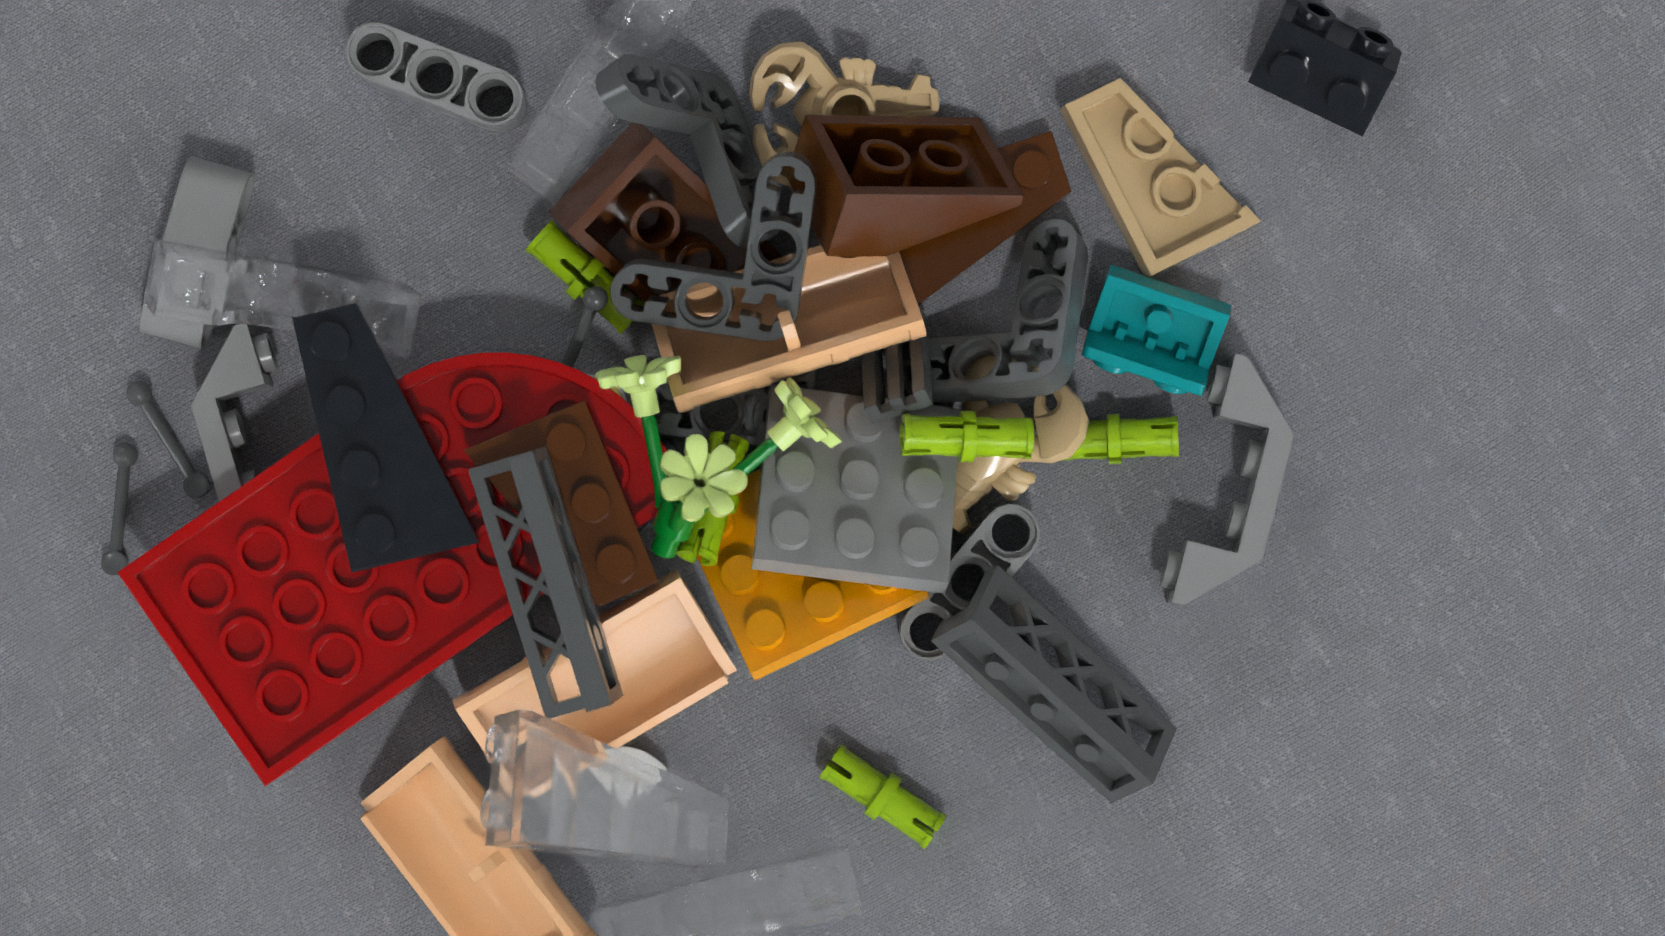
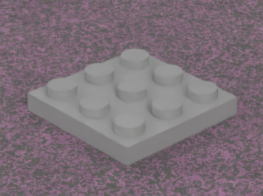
M773 384L768 394L764 441L770 437L767 431L785 416L783 411L784 403L774 391L777 385ZM800 388L803 397L811 399L820 407L821 412L816 417L821 418L831 430L841 437L843 442L833 448H829L821 441L816 442L813 438H805L802 435L785 451L778 448L762 462L751 569L945 594L949 583L957 456H901L899 429L902 415L872 424L864 409V396ZM931 405L907 414L935 417L958 416L961 409Z

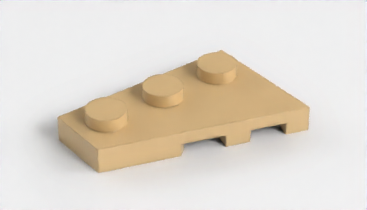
M1121 78L1065 104L1060 109L1144 276L1152 277L1261 222L1246 205L1242 207L1219 184L1221 180L1205 163L1200 165L1174 138V132Z

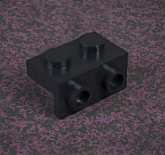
M1286 0L1278 21L1251 72L1248 83L1363 137L1397 72L1402 52L1393 46L1392 40L1385 34L1369 27L1353 28L1335 19V14L1321 3L1313 0H1302L1301 2Z

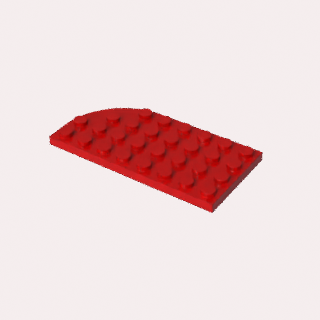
M508 352L476 353L431 363L404 375L397 382L412 411H414L441 468L450 481L455 495L481 543L351 573L318 433L125 566L117 574L266 787L513 616L468 469L477 467V465L466 454L464 449L585 400L637 528H640L656 516L658 509L655 507L654 482L641 417L634 416L633 408L622 397L610 388H600L596 379L577 369L557 361L533 355ZM660 441L662 453L664 454L667 450ZM491 483L496 502L518 514ZM502 518L508 536L514 524ZM522 529L512 548L516 566L539 577L542 568L532 536L529 532ZM521 581L526 598H528L533 587Z

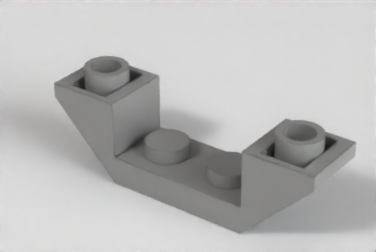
M247 322L233 326L191 404L219 501L258 475L255 470L246 472L239 447L248 445L245 427L238 410L228 411L225 401L274 387L270 372L278 369L277 357L268 333L258 335L256 326Z
M1235 353L1229 357L1226 367L1216 364L1207 395L1208 402L1217 404L1214 419L1262 431L1260 441L1249 440L1242 462L1240 476L1250 478L1244 503L1233 502L1226 525L1225 538L1234 540L1232 551L1185 540L1181 542L1179 552L1168 550L1159 587L1169 589L1167 603L1185 606L1263 560L1294 433L1248 356Z

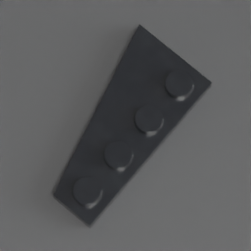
M353 303L293 317L294 329L351 573L481 543L459 503L450 481L441 468L414 411H412L359 305Z

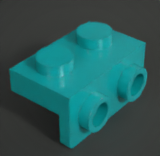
M1110 265L1086 332L1081 354L1085 358L1091 359L1096 366L1107 372L1115 374L1130 372L1153 380L1155 385L1167 392L1174 394H1186L1189 392L1201 396L1206 388L1209 370L1230 317L1232 305Z

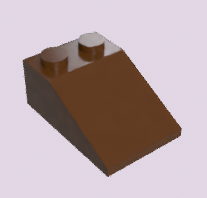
M805 115L794 150L795 153L805 156L812 163L817 173V190L811 226L826 256H839L842 258L888 256L1021 206L1024 197L980 118ZM789 166L786 177L793 191L795 189H805V181L795 179V168Z
M632 122L549 211L575 240L615 276L626 263L635 259H652L729 272H736L745 267L747 250L738 247L724 232L707 185L642 124ZM767 241L760 245V250L768 261L783 257ZM638 274L632 284L625 285L646 303L650 296H659L678 290L682 280L670 277L671 286L667 291L649 287L647 282L648 276Z

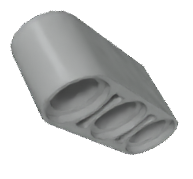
M377 22L361 25L352 32L347 40L345 52L349 65L364 82L375 88L494 133L512 131L521 124L526 116L528 106L526 94L515 77L505 70ZM377 40H385L392 43L394 55L387 67L374 71L368 70L363 66V52L370 43ZM436 63H445L451 66L454 77L448 89L437 94L427 93L422 89L421 79L426 68ZM498 85L512 90L514 98L508 112L497 117L487 116L481 112L480 101L486 90Z
M193 155L188 158L179 180L140 318L141 333L197 349H205L215 326L250 205L255 178L253 172Z
M1006 504L993 509L984 517L950 558L949 583L945 594L927 592L929 595L928 599L911 606L904 614L900 622L899 636L902 645L909 654L920 660L928 661L940 659L946 655L938 647L932 650H922L916 647L910 637V626L916 617L924 613H934L944 621L968 608L971 601H964L958 598L951 587V577L959 566L974 564L985 573L998 565L1011 578L1033 553L1039 542L1040 528L1036 517L1030 510L1021 505ZM1004 515H1014L1020 518L1026 525L1027 540L1020 549L1014 552L1000 549L994 543L992 537L994 523Z

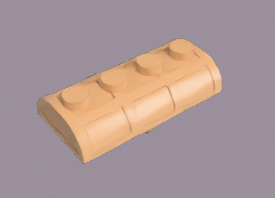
M821 245L808 249L800 308L795 324L790 310L776 305L775 295L765 294L761 304L744 303L741 300L746 290L734 287L735 304L728 319L740 322L739 314L741 310L747 309L760 312L762 324L770 326L773 325L778 316L784 335L780 339L760 341L652 324L661 357L681 356V371L667 377L679 414L692 410L694 407L742 392L772 385L774 382L828 365H836L860 355L927 336L924 321L899 252L888 256L842 258L839 256H826ZM796 253L771 260L770 262L775 264L786 263ZM744 269L736 271V273L744 274ZM698 283L689 289L687 303L695 314L702 317H711L718 314L722 309L723 296L714 285ZM677 290L659 295L669 297V301L665 306L666 311L676 312L675 295Z
M677 569L663 576L658 583L643 589L608 611L605 610L598 614L623 692V696L612 705L589 712L581 709L546 720L527 657L475 689L465 692L452 700L455 710L516 800L524 795L531 800L729 683L727 676L737 670ZM546 646L542 650L547 661L552 649ZM560 655L550 674L558 701L580 695L570 659Z
M446 736L430 745L360 803L367 811L360 818L449 936H599L588 925L552 878L553 875L539 861L509 822L497 802L490 797Z

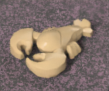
M800 41L778 43L760 56L751 75L749 97L752 108L755 111H764L765 96L771 84H778L777 93L771 99L772 107L776 109L788 103L798 93L805 80L810 86L796 101L792 111L801 127L805 115L933 117V115L939 112L938 90L931 87L930 76L915 74L908 89H901L895 85L873 83L876 64L873 60H862L861 58H852L850 60L844 57L840 60L843 76L842 78H837L823 60L821 54ZM774 123L773 132L781 137L783 143L782 147L775 148L768 140L764 124H756L754 126L752 143L761 166L771 156L780 152H794L799 135L786 125ZM784 166L779 176H769L771 180L792 188L786 177L789 166Z
M986 355L973 361L968 368L967 378L976 380L986 376L994 366L995 357ZM1012 356V362H1017L1014 356ZM1029 366L1033 372L1039 371L1037 366ZM1067 384L1053 393L1057 401V407L1052 411L1047 408L1045 396L1035 397L1033 412L1037 435H1034L1033 453H1031V459L988 456L975 457L973 462H958L957 460L952 530L955 529L963 535L972 528L966 511L972 505H977L984 496L989 495L993 488L1008 501H1014L1019 497V494L1024 493L1029 488V484L1035 482L1036 475L1019 468L1022 462L1052 464L1068 459L1085 441L1089 424L1087 412L1083 401ZM987 400L962 402L965 411H974L976 417L1025 418L1017 403L1004 402L989 406Z

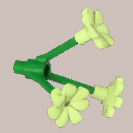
M646 355L632 356L624 360L626 368L612 367L600 370L595 374L600 388L607 389L617 386L625 393H630L634 416L641 417L654 482L655 507L658 509L653 522V529L656 535L652 542L651 550L662 558L670 559L675 556L680 542L689 539L695 522L699 521L708 510L718 518L732 512L734 502L729 495L742 492L747 486V475L778 448L785 451L802 435L805 438H813L816 442L821 441L829 448H833L843 442L841 437L831 430L821 418L816 417L821 412L820 407L811 399L803 397L798 384L789 377L786 381L781 380L774 389L777 396L784 403L783 411L785 416L767 431L770 437L730 471H728V468L736 457L734 451L727 445L722 444L717 446L711 454L707 453V440L702 435L694 434L686 438L684 456L675 450H668L663 454L655 414L660 412L656 388L661 384L667 383L668 376L681 371V356L661 357L652 360L649 364H647Z

